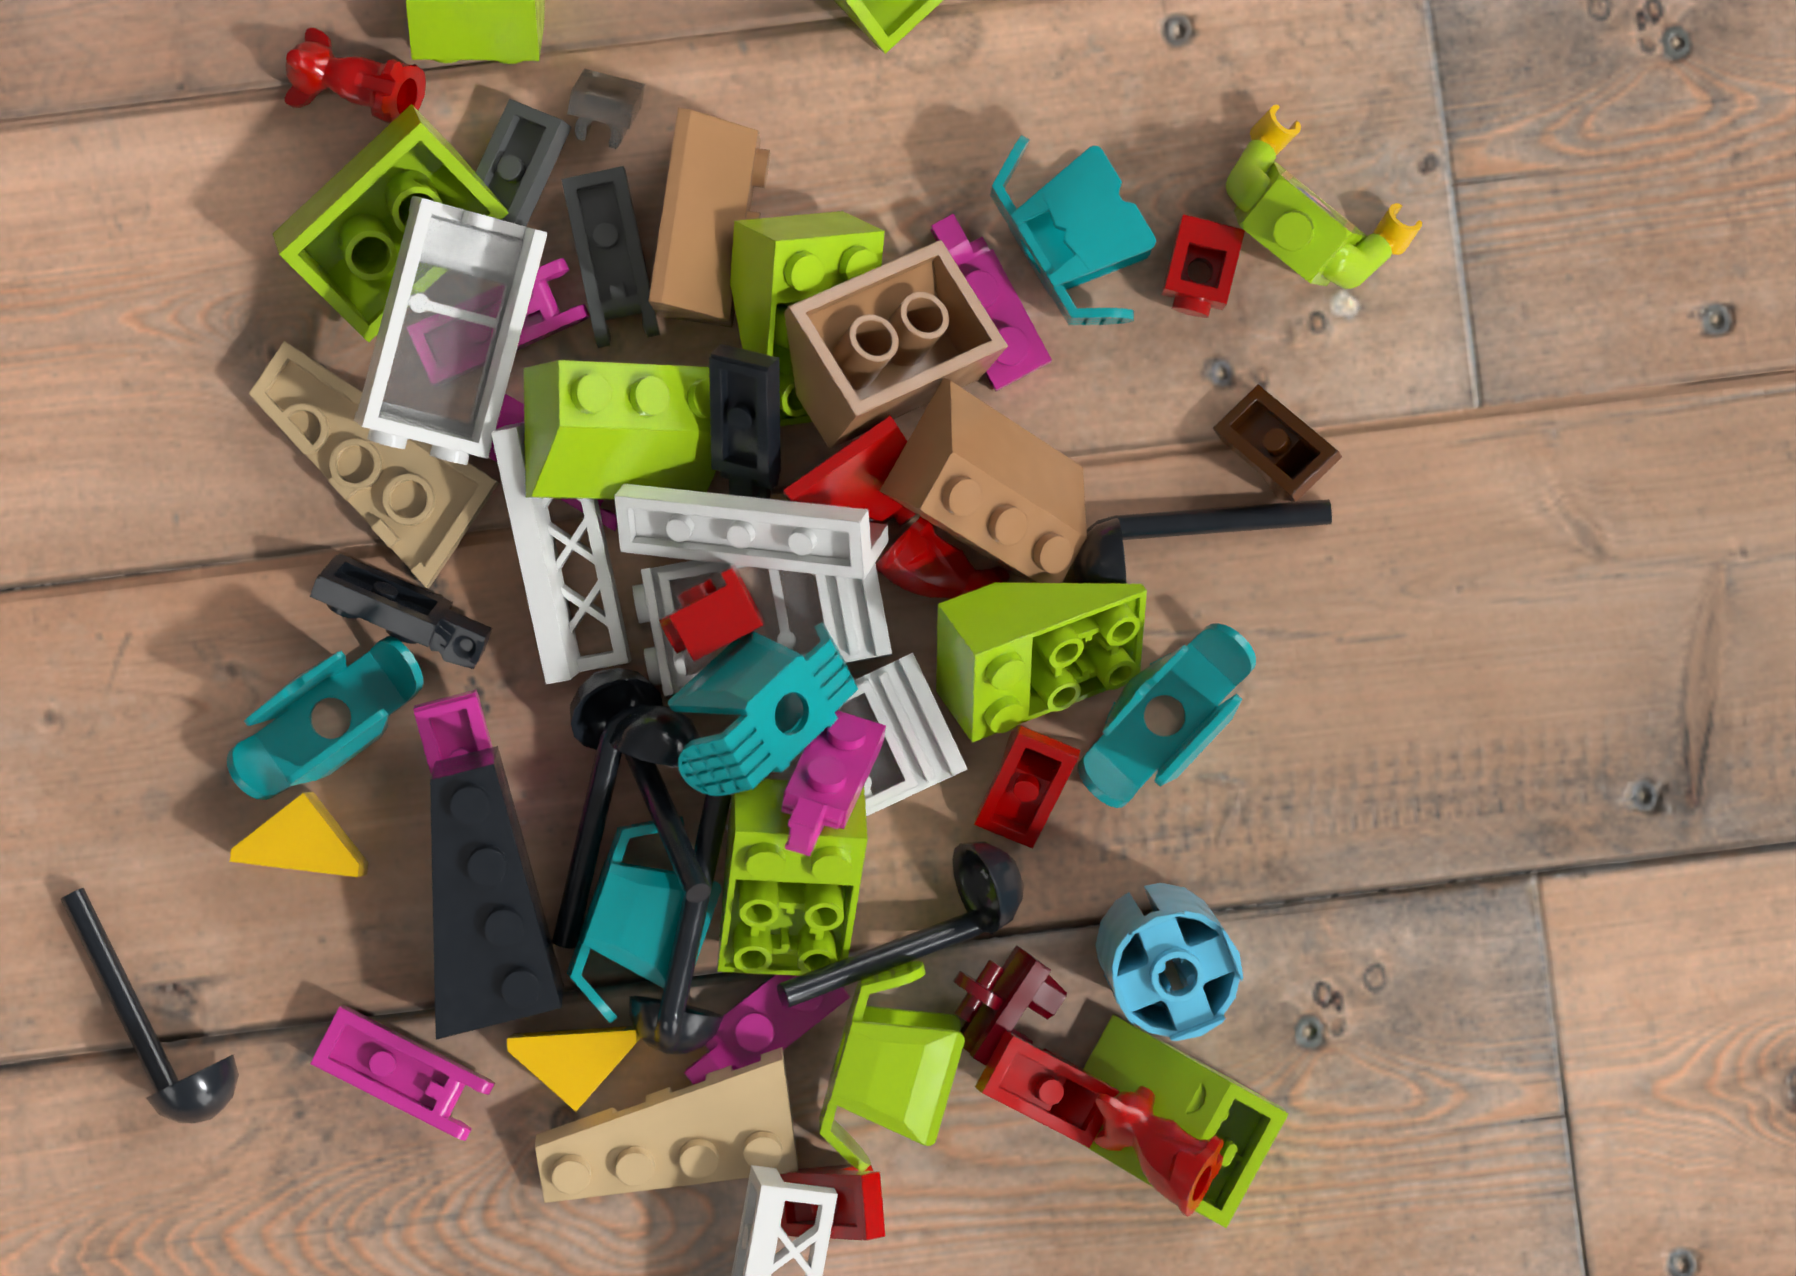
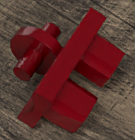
M1016 945L1002 967L989 959L977 979L962 971L958 972L953 982L965 990L967 994L954 1013L966 1021L960 1032L965 1039L963 1049L969 1052L972 1058L986 1066L1005 1030L1033 1044V1041L1014 1027L1027 1007L1048 1020L1056 1014L1067 997V992L1049 975L1051 969Z

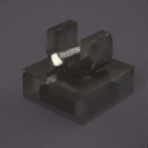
M584 69L571 90L567 114L579 117L575 125L576 138L585 141L592 126L591 122L598 121L606 123L611 129L609 147L618 148L627 129H630L641 109L646 84Z

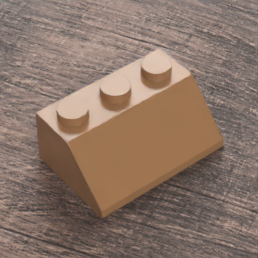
M678 108L649 302L658 317L732 328L735 307L730 277L734 221L761 218V213L750 211L753 188H765L770 161V150L760 149L761 140L758 130L691 109Z
M942 240L795 303L784 312L796 395L829 449L869 431L890 415L895 419L930 403L943 378L954 382L961 388L979 380L1008 347Z
M943 378L880 492L1014 575L1032 583H1062L1084 541L1087 539L1083 467L954 382Z

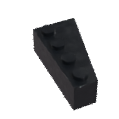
M498 746L436 761L430 778L435 1033L437 1040L562 1008L564 983Z

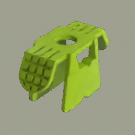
M910 961L858 981L847 1014L819 1115V1134L843 1158L860 1171H865L871 1165V1161L852 1136L834 1120L837 1106L924 1146L933 1145L938 1136L965 1042L964 1036L960 1032V1019L954 1014L866 1006L869 994L903 986L923 977L926 972L921 961Z

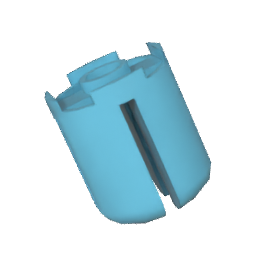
M1165 883L1144 886L1153 911L1145 917L1130 892H1128L1113 903L1101 920L1095 944L1098 962L1105 973L1104 977L1113 992L1116 1002L1130 1023L1133 1025L1134 1023L1149 1033L1168 1036L1172 1041L1204 1035L1223 1023L1226 1019L1224 1013L1236 998L1239 981H1243L1239 951L1206 902L1185 887ZM1171 959L1183 986L1179 990L1171 988V983L1164 973L1165 963Z

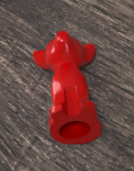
M314 27L306 30L305 42L296 45L286 56V75L292 86L287 91L284 101L293 108H302L310 104L319 93L329 88L343 99L355 105L371 108L373 117L386 123H391L411 104L419 111L425 97V73L416 64L409 65L394 59L388 60L384 64L358 56L335 58L332 53L330 38L326 33Z
M921 516L876 563V570L890 582L911 593L929 598L953 599L993 583H1007L1010 579L1009 573L1000 566L991 569L975 570L963 551L939 537L935 533L932 523Z
M1140 1086L1135 1092L1122 1091L1115 1097L1099 1094L1095 1101L1102 1114L1103 1130L1098 1133L1094 1140L1095 1143L1110 1151H1120L1124 1147H1133L1144 1175L1156 1191L1177 1205L1182 1215L1190 1216L1193 1214L1222 1166L1224 1156L1219 1153L1224 1145V1141L1216 1135L1209 1140L1197 1139L1184 1131L1174 1120L1155 1116L1153 1113L1155 1095L1147 1087Z

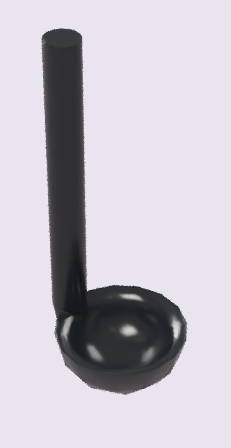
M1327 499L1111 516L1096 521L1087 529V539L1074 560V574L1078 583L1127 584L1123 540L1331 525V503Z
M615 668L595 672L578 688L570 704V721L573 735L583 746L597 750L600 734L609 718L625 707L644 703L663 706L661 694L638 671ZM624 754L686 899L691 903L704 901L711 893L710 885L657 764Z
M644 703L623 708L609 718L605 724L597 745L553 934V944L573 949L578 941L622 753L654 764L678 767V760L683 748L692 740L701 738L692 720L682 713L674 712L667 706Z
M729 794L723 796L705 795L694 851L711 890L732 795ZM685 895L683 896L662 998L629 996V1016L637 1034L649 1047L665 1054H687L702 1048L716 1035L723 1019L721 1014L687 1005L710 895L699 903H691L686 899Z
M985 841L960 843L955 847L952 858L953 875L959 896L967 913L779 983L777 985V993L782 1005L785 1008L795 1006L979 936L984 932L995 933L1014 919L1023 899L1024 884L1016 861L1005 851Z
M80 888L62 897L61 901L156 1092L146 1099L159 1115L178 1123H199L211 1120L227 1106L234 1096L239 1077L234 1054L179 1081L85 889Z

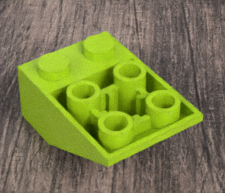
M844 211L734 221L730 285L742 349L779 358L780 426L813 422L796 395L784 312L795 303L882 266L885 231Z
M993 583L939 603L936 692L973 743L996 733L1008 732L1019 724L1050 712L1062 711L1078 701L1104 691L1119 689L1141 671L1147 589L1143 584Z
M763 779L752 790L732 794L727 833L717 972L800 976L849 957L868 840L864 787L845 828L835 829L824 825L810 857L785 849L790 830L788 823L791 815L781 812L784 791L790 780Z
M1112 1014L1083 1070L1113 1086L1120 1093L1122 1091L1135 1092L1140 1086L1147 1087L1155 1095L1153 1107L1155 1116L1174 1120L1184 1131L1197 1139L1209 1140L1216 1135L1224 1141V1145L1219 1153L1224 1156L1222 1166L1195 1211L1227 1229L1289 1113L1280 1105ZM1093 1141L1091 1147L1088 1148L1152 1186L1141 1169L1133 1147H1124L1120 1151H1110L1098 1146Z

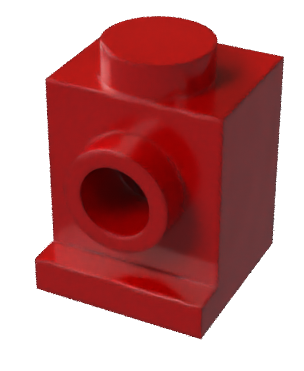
M1183 214L1177 226L1176 237L1161 292L1163 296L1174 298L1173 310L1195 317L1208 318L1211 308L1224 309L1228 302L1245 234L1244 229ZM1196 261L1204 262L1210 268V279L1204 283L1194 282L1188 275V266Z
M732 565L722 571L721 575L725 581L724 585L716 588L711 578L678 594L676 597L682 607L659 619L667 639L677 654L687 649L693 662L764 625L765 620L736 565Z

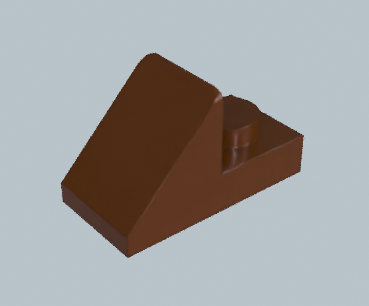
M1259 384L1213 427L1221 441L1259 472L1274 495L1284 501L1297 502L1342 458V455L1335 447Z

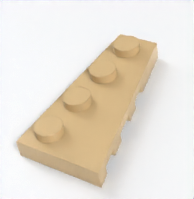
M283 341L249 392V395L299 450L313 462L331 485L355 508L384 543L408 566L416 578L429 589L499 482L470 463L463 465L431 456L432 444L408 439L405 449H399L368 440L367 437L370 429L362 427L354 421L362 392L285 341Z
M782 1047L761 1054V1061L734 1071L731 1065L706 1074L705 1081L672 1092L671 1088L668 1087L646 1095V1102L617 1111L612 1107L536 1134L535 1151L544 1203L749 1178L751 1165L777 1168L779 1174L799 1172Z

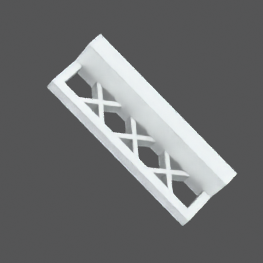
M524 422L505 425L491 432L546 684L571 680L579 672L629 663L632 658L598 499H577L582 504L584 519L573 536H571L551 522L548 506L553 498H526ZM586 530L591 549L580 542ZM555 538L566 545L560 556H558ZM573 550L595 564L598 581L586 598L564 583L561 569ZM600 592L604 610L593 604ZM568 600L579 607L573 619ZM586 612L608 626L613 651L580 657L575 629Z
M623 484L614 495L620 551L624 553L865 579L889 542L888 524L870 523L868 509Z
M751 1165L731 1276H771L773 1272L792 1258H795L804 1270L805 1276H823L838 1195L836 1190L829 1187L787 1183L782 1180L777 1168ZM784 1202L817 1204L815 1225L794 1241H791L780 1226ZM779 1237L786 1247L775 1254ZM811 1245L807 1262L800 1252Z

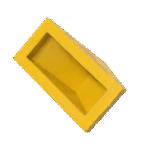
M314 792L302 793L231 849L229 862L351 877L367 875L369 863Z
M634 1026L513 1033L507 1038V1051L576 1112L641 1037L637 1034Z

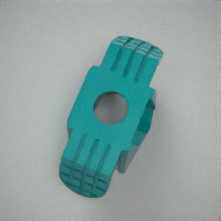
M1021 135L992 184L990 193L1013 237L1069 326L1113 325L1133 322L1134 310L1077 308L1066 290L1144 261L1150 256L1151 249L1156 244V238L1137 205L1121 199L1119 195L1122 184L1120 177L1104 151L1099 146H1090L1017 209L1006 192L1005 187L1030 142L1029 138Z
M823 622L814 626L820 642L805 656L752 631L729 644L669 699L668 704L674 712L741 715L721 734L692 740L683 748L678 760V767L683 779L691 787L712 796H723L752 790L771 772H782L788 768L790 761L825 728H830L838 719L835 711L858 690V687Z
M1220 623L1209 624L1187 646L1184 644L1175 652L1150 663V666L1129 680L1111 707L1105 721L1106 725L1102 731L1103 735L1078 762V773L1086 788L1104 804L1114 808H1122L1157 770L1154 782L1160 787L1178 778L1233 719L1243 699L1238 694H1235L1222 704L1220 703L1255 668L1256 655L1250 643L1239 632L1227 625ZM1161 695L1175 698L1184 709L1185 717L1182 727L1170 736L1154 734L1148 729L1144 720L1147 704L1153 698Z
M386 636L379 640L370 651L348 667L346 665V656L341 650L296 676L244 720L248 727L275 719L260 731L240 741L230 749L227 755V768L233 781L247 795L258 800H268L293 785L316 781L332 774L379 740L389 726L388 716L412 700L423 688V675L415 657L401 641L395 637ZM326 698H337L343 701L351 713V723L348 730L342 736L334 739H328L319 735L312 725L313 709L320 701Z
M679 816L683 826H685L683 816ZM653 820L617 827L567 969L569 977L609 1023L617 1018L616 1014L582 976L590 949L664 988L684 892L675 871L621 863L629 838L658 833ZM715 880L712 885L697 959L721 893V885Z

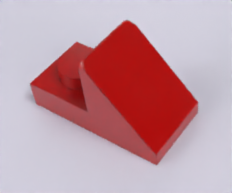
M1019 726L1009 735L1001 764L978 809L974 825L1033 849L1079 758L1081 750L1026 727Z
M1006 1030L975 1086L976 1089L986 1096L1088 1148L1091 1147L1103 1124L1102 1114L1095 1100L1099 1094L1115 1097L1120 1093L1113 1086L1049 1049H1041Z
M851 1164L802 1168L798 1169L799 1172L780 1174L782 1180L787 1183L829 1187L836 1190L838 1195L829 1239L868 1241L886 1237L880 1171H873L872 1165L865 1171H860ZM785 1201L780 1226L788 1236H801L815 1225L818 1205Z

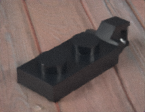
M721 344L710 353L709 357L712 469L720 471L722 478L729 479V495L770 499L771 490L778 486L779 474L781 472L779 358Z
M343 554L335 555L317 576L310 597L326 603L331 611L342 617L351 619L361 618L386 629L390 636L395 637L401 642L409 644L419 643L430 647L431 651H439L445 662L474 669L480 661L492 630L487 625L452 611L453 601Z

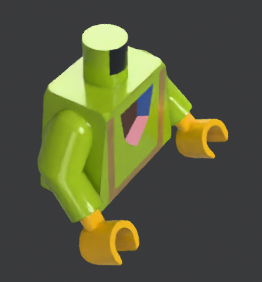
M1273 105L1250 129L1252 141L1248 143L1227 178L1226 191L1231 200L1237 205L1233 210L1237 222L1242 229L1309 283L1327 286L1332 282L1343 289H1352L1360 286L1392 254L1400 255L1405 252L1422 227V222L1419 220L1414 226L1401 223L1396 216L1403 206L1395 203L1389 207L1373 233L1368 236L1275 161L1276 155L1300 132L1301 125L1296 120L1288 129L1283 127L1275 116L1280 106Z

